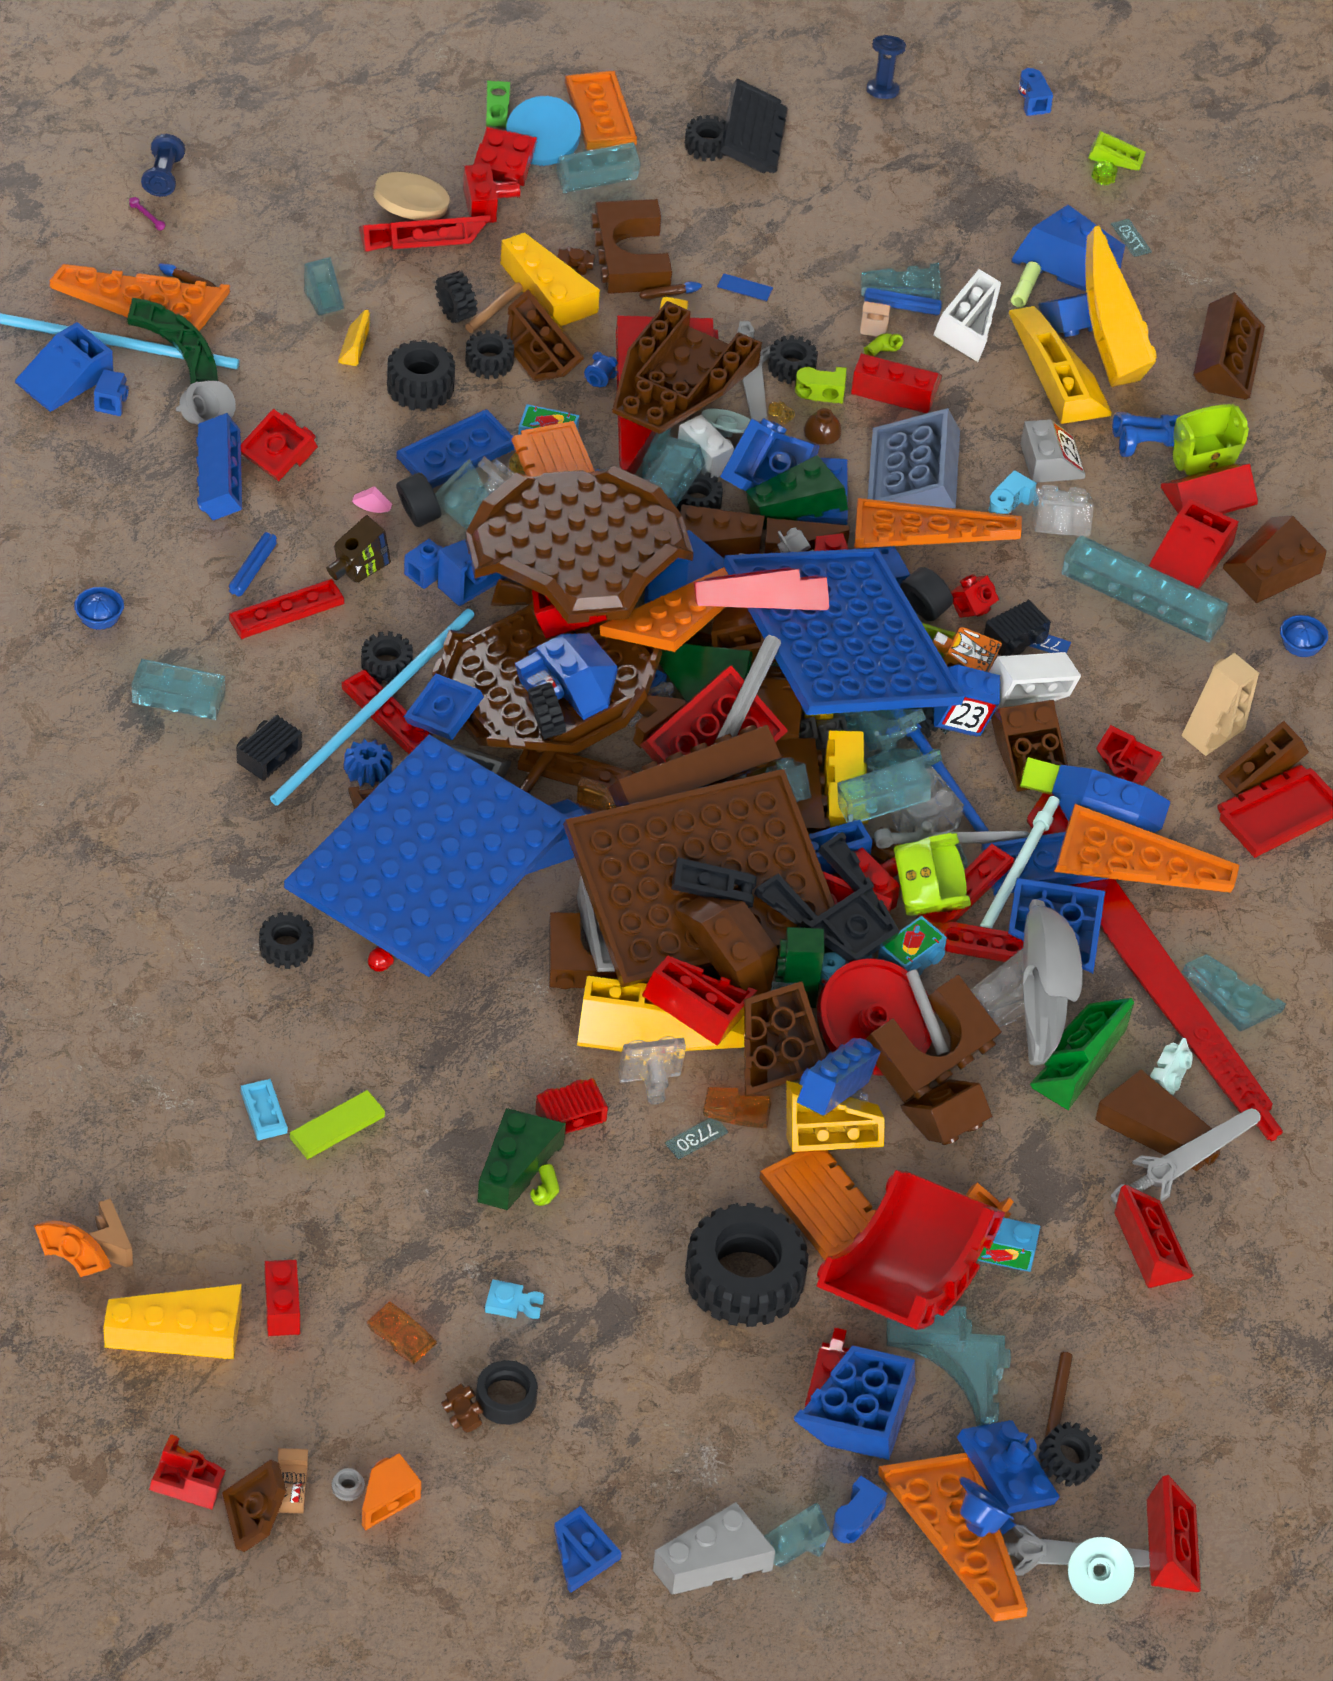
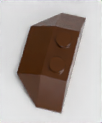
M529 289L508 306L507 339L511 338L512 344H514V356L535 382L564 377L585 359L582 351Z
M699 896L675 911L719 975L730 979V985L747 991L748 987L757 990L755 996L770 991L779 950L744 901Z

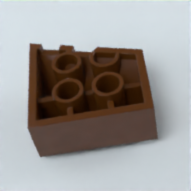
M1294 516L1271 517L1223 564V569L1257 604L1320 574L1327 550Z
M802 981L744 999L745 1096L785 1085L786 1081H798L807 1068L811 1069L818 1060L822 1061L826 1058L827 1054Z

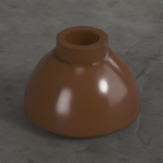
M821 408L807 419L804 426V434L813 443L828 445L840 438L841 425L831 410Z

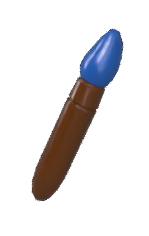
M159 264L160 270L167 276H174L189 284L203 281L206 282V286L216 287L212 282L179 269L173 264Z
M689 281L684 284L650 288L639 293V297L642 299H655L683 293L690 294L702 288V284Z

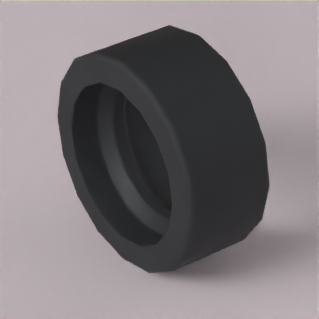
M511 1360L493 1362L485 1367L477 1379L476 1401L483 1408L484 1412L482 1414L490 1421L505 1425L519 1423L528 1418L535 1409L537 1401L538 1383L535 1374L526 1365ZM502 1380L514 1381L524 1387L526 1397L515 1404H500L488 1396V1387Z

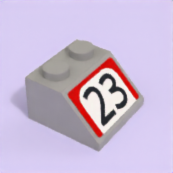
M1051 419L1024 421L1020 444L1032 481L1038 483L1085 479V472L1074 437Z

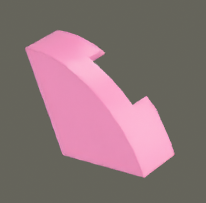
M375 486L355 494L352 500L358 507L375 513L388 512L392 506V503Z

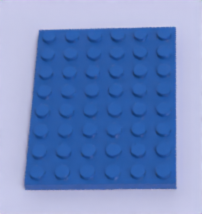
M878 548L725 555L723 566L728 575L790 567L799 569L800 578L814 575L827 577L828 610L747 608L764 639L766 636L772 635L781 640V645L775 655V659L806 715L962 705L965 695Z
M429 734L284 880V888L422 974L430 977L566 833L563 823L569 817Z

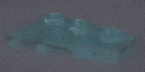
M468 459L435 495L440 508L467 530L479 506L489 496V493L472 461Z

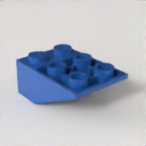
M76 322L57 333L15 379V383L51 412L95 386L104 369L113 371V351L81 324Z

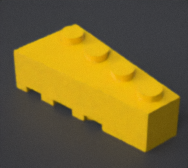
M525 232L501 241L500 264L515 283L519 282L523 286L522 292L524 293L529 289L561 326L598 313L600 289Z
M242 1284L108 1299L103 1326L105 1348L234 1359L242 1308Z

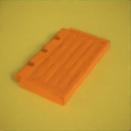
M574 421L521 430L520 435L512 437L513 446L527 476L536 477L541 476L543 473L580 470L587 473L595 471Z
M828 1150L799 1151L761 1170L759 1178L823 1259L826 1260L827 1256L836 1255L851 1245L855 1236L864 1230L876 1210H871V1203L858 1187L853 1188L855 1183L840 1165L835 1166L837 1161Z

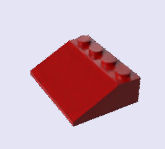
M730 665L646 738L640 746L653 761H657L658 765L666 762L665 759L675 753L682 752L683 756L691 753L690 749L699 744L714 745L745 680ZM756 694L740 730L751 725H755L756 728L768 725L774 741L777 742L788 730Z

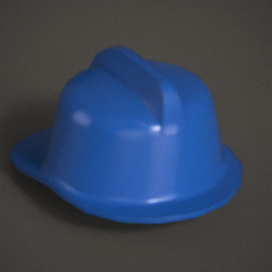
M965 1477L959 1479L961 1485L966 1490L960 1514L966 1520V1526L971 1532L979 1537H984L988 1532L996 1533L1008 1518L1015 1519L982 1486Z

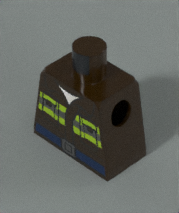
M368 515L364 516L335 542L334 549L337 560L327 566V571L336 581L346 574L354 582H360L390 564L391 558L385 530Z

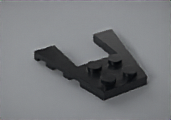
M841 832L821 845L818 852L855 891L854 893L819 916L810 909L779 873L758 886L754 894L800 928L824 929V945L850 963L867 958L895 939L900 931L883 901L878 900L873 891V883L869 877H865L859 866L860 860L854 851H850L845 842L846 836Z

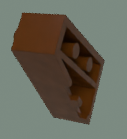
M682 504L681 514L686 530L693 532L722 558L725 559V555H739V553H760L764 516Z

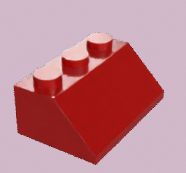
M861 353L854 370L851 394L927 414L931 409L942 374Z

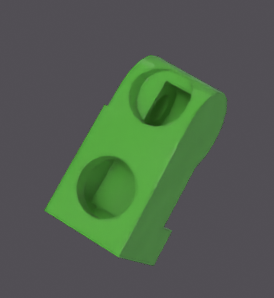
M487 81V127L506 128L507 116L509 114L510 82ZM494 89H502L506 93L505 95H493L491 92Z

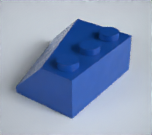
M1066 205L1031 229L1012 257L1011 262L1018 265L1022 262L1026 264L1028 262H1036L1041 267L1040 274L1046 271L1056 275L1058 281L1086 292L1085 259L1087 236L1097 225L1070 205ZM1101 228L1119 269H1121L1125 245Z
M687 530L693 550V561L677 558L645 587L644 602L649 603L723 568L724 558L693 532Z
M1017 878L1008 934L1024 941L1025 922L1030 911V903L1035 899L1041 900L1045 903L1046 907L1054 909L1068 921L1079 945L1082 969L1093 974L1105 891Z
M852 1345L830 1372L829 1379L821 1389L817 1388L812 1394L808 1405L803 1410L800 1409L795 1415L794 1421L826 1446L890 1460L916 1381L915 1359Z

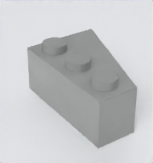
M737 1502L656 1549L653 1571L673 1595L711 1586L714 1581L732 1578V1580L742 1578L743 1574L760 1570L762 1573L772 1571L775 1549Z

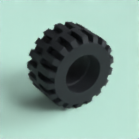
M413 340L409 344H400V348H395L392 351V355H389L387 363V391L394 402L399 401L400 406H408L410 410L420 409L421 411H426L427 408L433 410L438 408V405L443 406L447 403V400L451 399L455 386V360H453L451 352H447V348L444 346L439 347L436 342L428 343L427 340L416 342V340Z

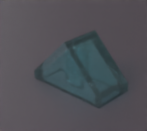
M331 257L305 263L304 292L318 316L345 309Z

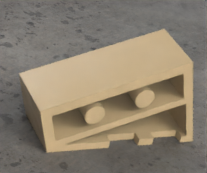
M1233 653L1226 659L1218 660L1212 668L1211 675L1181 736L1207 756L1245 730L1259 672L1236 653Z

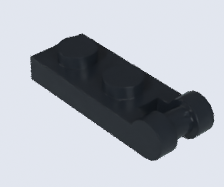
M677 858L674 865L671 889L705 897L744 901L748 908H752L754 903L752 889L756 887L757 877L749 873ZM734 884L741 887L740 891L733 890Z

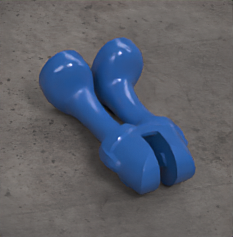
M1116 412L1112 421V431L1115 437H1120V455L1122 457L1132 456L1137 444L1146 441L1160 442L1167 447H1174L1173 432L1176 418L1180 415L1162 414L1160 418L1136 416L1128 412Z

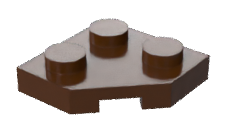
M269 1460L222 1492L235 1547L240 1551L246 1552L270 1535L286 1494L280 1464L276 1461Z

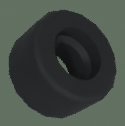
M418 472L397 482L396 488L406 513L416 527H421L441 517V509L437 497L423 473Z
M919 567L900 585L914 611L926 621L936 620L953 604V596L947 584L938 574L926 567Z

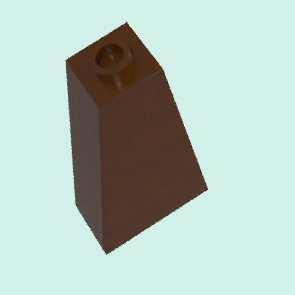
M1139 1070L1099 1102L1095 1119L1100 1124L1163 1155L1169 1154L1212 1129L1143 1070ZM1217 1150L1191 1169L1198 1171L1206 1164H1213L1219 1157L1220 1151Z

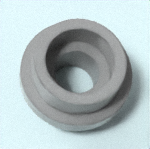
M351 1468L339 1471L332 1480L334 1495L344 1501H352L359 1498L365 1489L364 1478L358 1471ZM350 1484L353 1488H344L343 1486Z

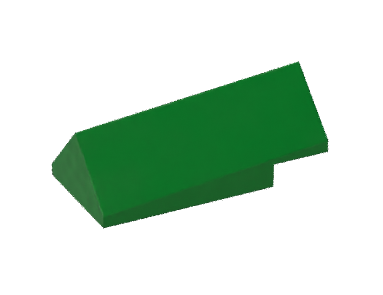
M1125 998L1087 1004L1065 1028L1057 1048L1046 1063H1044V1069L1030 1083L1032 1089L1069 1111L1127 1030L1134 1005L1133 999Z

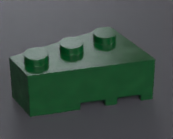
M818 455L746 491L750 514L764 516L763 530L766 529L767 518L797 521L799 517L814 514V518L823 516L822 512L839 508L840 512L848 510L845 487Z
M787 927L785 938L780 939L774 990L802 981L811 1008H816L824 958V929Z
M506 1108L479 1179L478 1203L508 1210L530 1185V1181L538 1173L539 1168L546 1165L551 1156L556 1151L559 1152L564 1146L566 1123Z

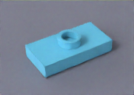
M271 1079L241 1085L240 1092L257 1141L287 1134V1125Z

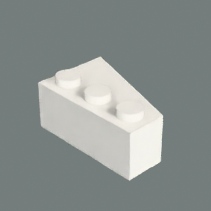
M978 269L941 314L933 335L978 362L987 342L1001 282Z
M1066 652L998 656L989 671L990 673L1000 675V704L996 711L1003 707L1053 699L1056 701L1068 697L1081 677Z

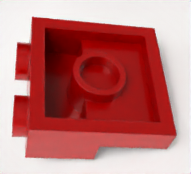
M487 127L482 144H479L473 165L490 164L493 180L501 182L519 181L520 186H524L537 145V137Z
M273 408L241 443V454L279 482L294 464L300 467L318 446L314 441L316 436L311 430L305 426L301 429L286 412L280 414Z

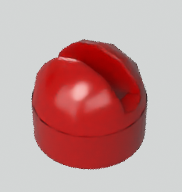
M379 946L369 953L368 965L375 972L387 970L394 964L392 955Z

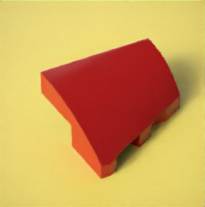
M1112 725L1109 726L1096 747L1097 752L1115 777L1142 786L1163 758L1161 752L1136 741L1135 736Z
M170 1434L162 1451L158 1467L152 1477L149 1490L212 1510L226 1470L216 1463L207 1461L204 1455L197 1450L188 1453L178 1446L179 1438Z

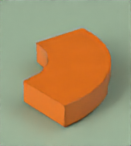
M54 1220L34 1225L44 1255H57L67 1259L76 1268L80 1277L112 1267L101 1246L81 1228L67 1222Z

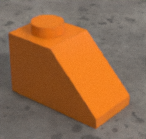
M400 1453L391 1458L380 1460L371 1469L362 1507V1527L365 1531L421 1499V1480Z

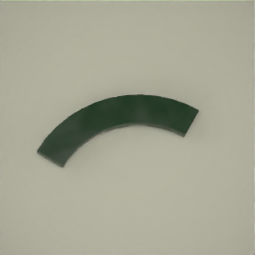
M132 298L127 317L128 325L150 330L169 341L180 352L188 366L190 384L204 381H219L213 353L207 341L191 322L182 315L165 309V306Z

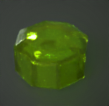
M1104 160L1097 162L1093 168L1092 178L1096 183L1102 185L1115 183L1118 168L1112 162Z

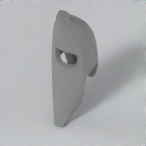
M1035 899L1030 903V911L1027 914L1024 929L1023 993L1029 1064L1037 1066L1046 1063L1061 1040L1065 1027L1068 999L1073 1002L1078 1000L1082 990L1083 970L1079 945L1068 921L1054 909L1046 907L1043 901Z

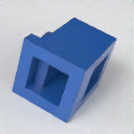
M103 370L94 390L95 411L116 416L122 415V401L125 402L127 400L129 387L125 385L127 378L124 373Z

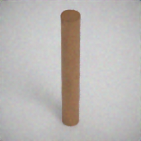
M519 282L512 285L465 325L466 330L469 333L476 331L521 293L523 286Z

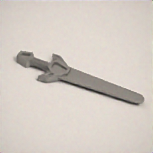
M740 321L737 333L739 332L754 338V328L749 321ZM770 346L761 350L759 366L742 379L750 417L760 422L763 418L767 419L762 364L769 358Z
M1247 1109L1161 1158L1141 1155L1133 1160L1132 1163L1147 1168V1174L1130 1184V1187L1141 1192L1151 1187V1185L1161 1187V1203L1170 1197L1173 1181L1256 1125L1260 1121V1113L1256 1109ZM1120 1184V1186L1111 1194V1200L1115 1204V1206L1117 1204L1120 1188L1125 1184Z
M1015 1525L1011 1528L1019 1538L1017 1543L1007 1544L1005 1542L1009 1556L1010 1554L1011 1556H1016V1559L1020 1562L1014 1571L1016 1575L1021 1576L1038 1564L1068 1565L1073 1551L1081 1544L1039 1539L1024 1525ZM1126 1548L1131 1555L1134 1567H1150L1149 1551ZM1099 1563V1564H1096L1095 1566H1104V1565L1101 1564V1563Z

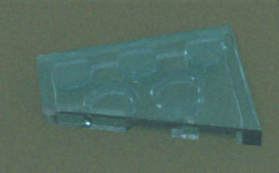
M932 263L930 268L919 269L917 265L908 266L907 271L896 272L893 269L861 272V296H864L866 288H875L940 300L939 263Z
M1207 954L1186 963L1182 973L1240 1032L1283 1012L1286 1003L1278 998L1273 1001L1263 995V989L1256 984L1249 986L1239 980L1235 971Z

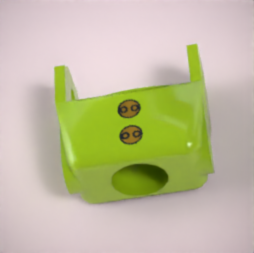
M1234 404L1216 405L1198 409L1176 418L1173 432V461L1178 471H1184L1188 476L1235 464L1246 443L1249 431L1247 419L1240 408Z
M957 833L932 836L894 847L906 915L946 912L971 905L970 897L967 896L962 860L955 846L959 843Z

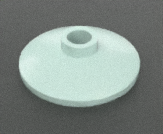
M705 409L701 413L723 437H732L733 433H744L751 421L739 413L723 409Z
M1095 1537L1082 1542L1073 1551L1068 1563V1578L1074 1591L1084 1600L1095 1604H1108L1117 1601L1129 1590L1134 1578V1564L1131 1555L1122 1544L1110 1538ZM1101 1563L1104 1565L1105 1571L1101 1576H1096L1093 1572L1094 1566Z

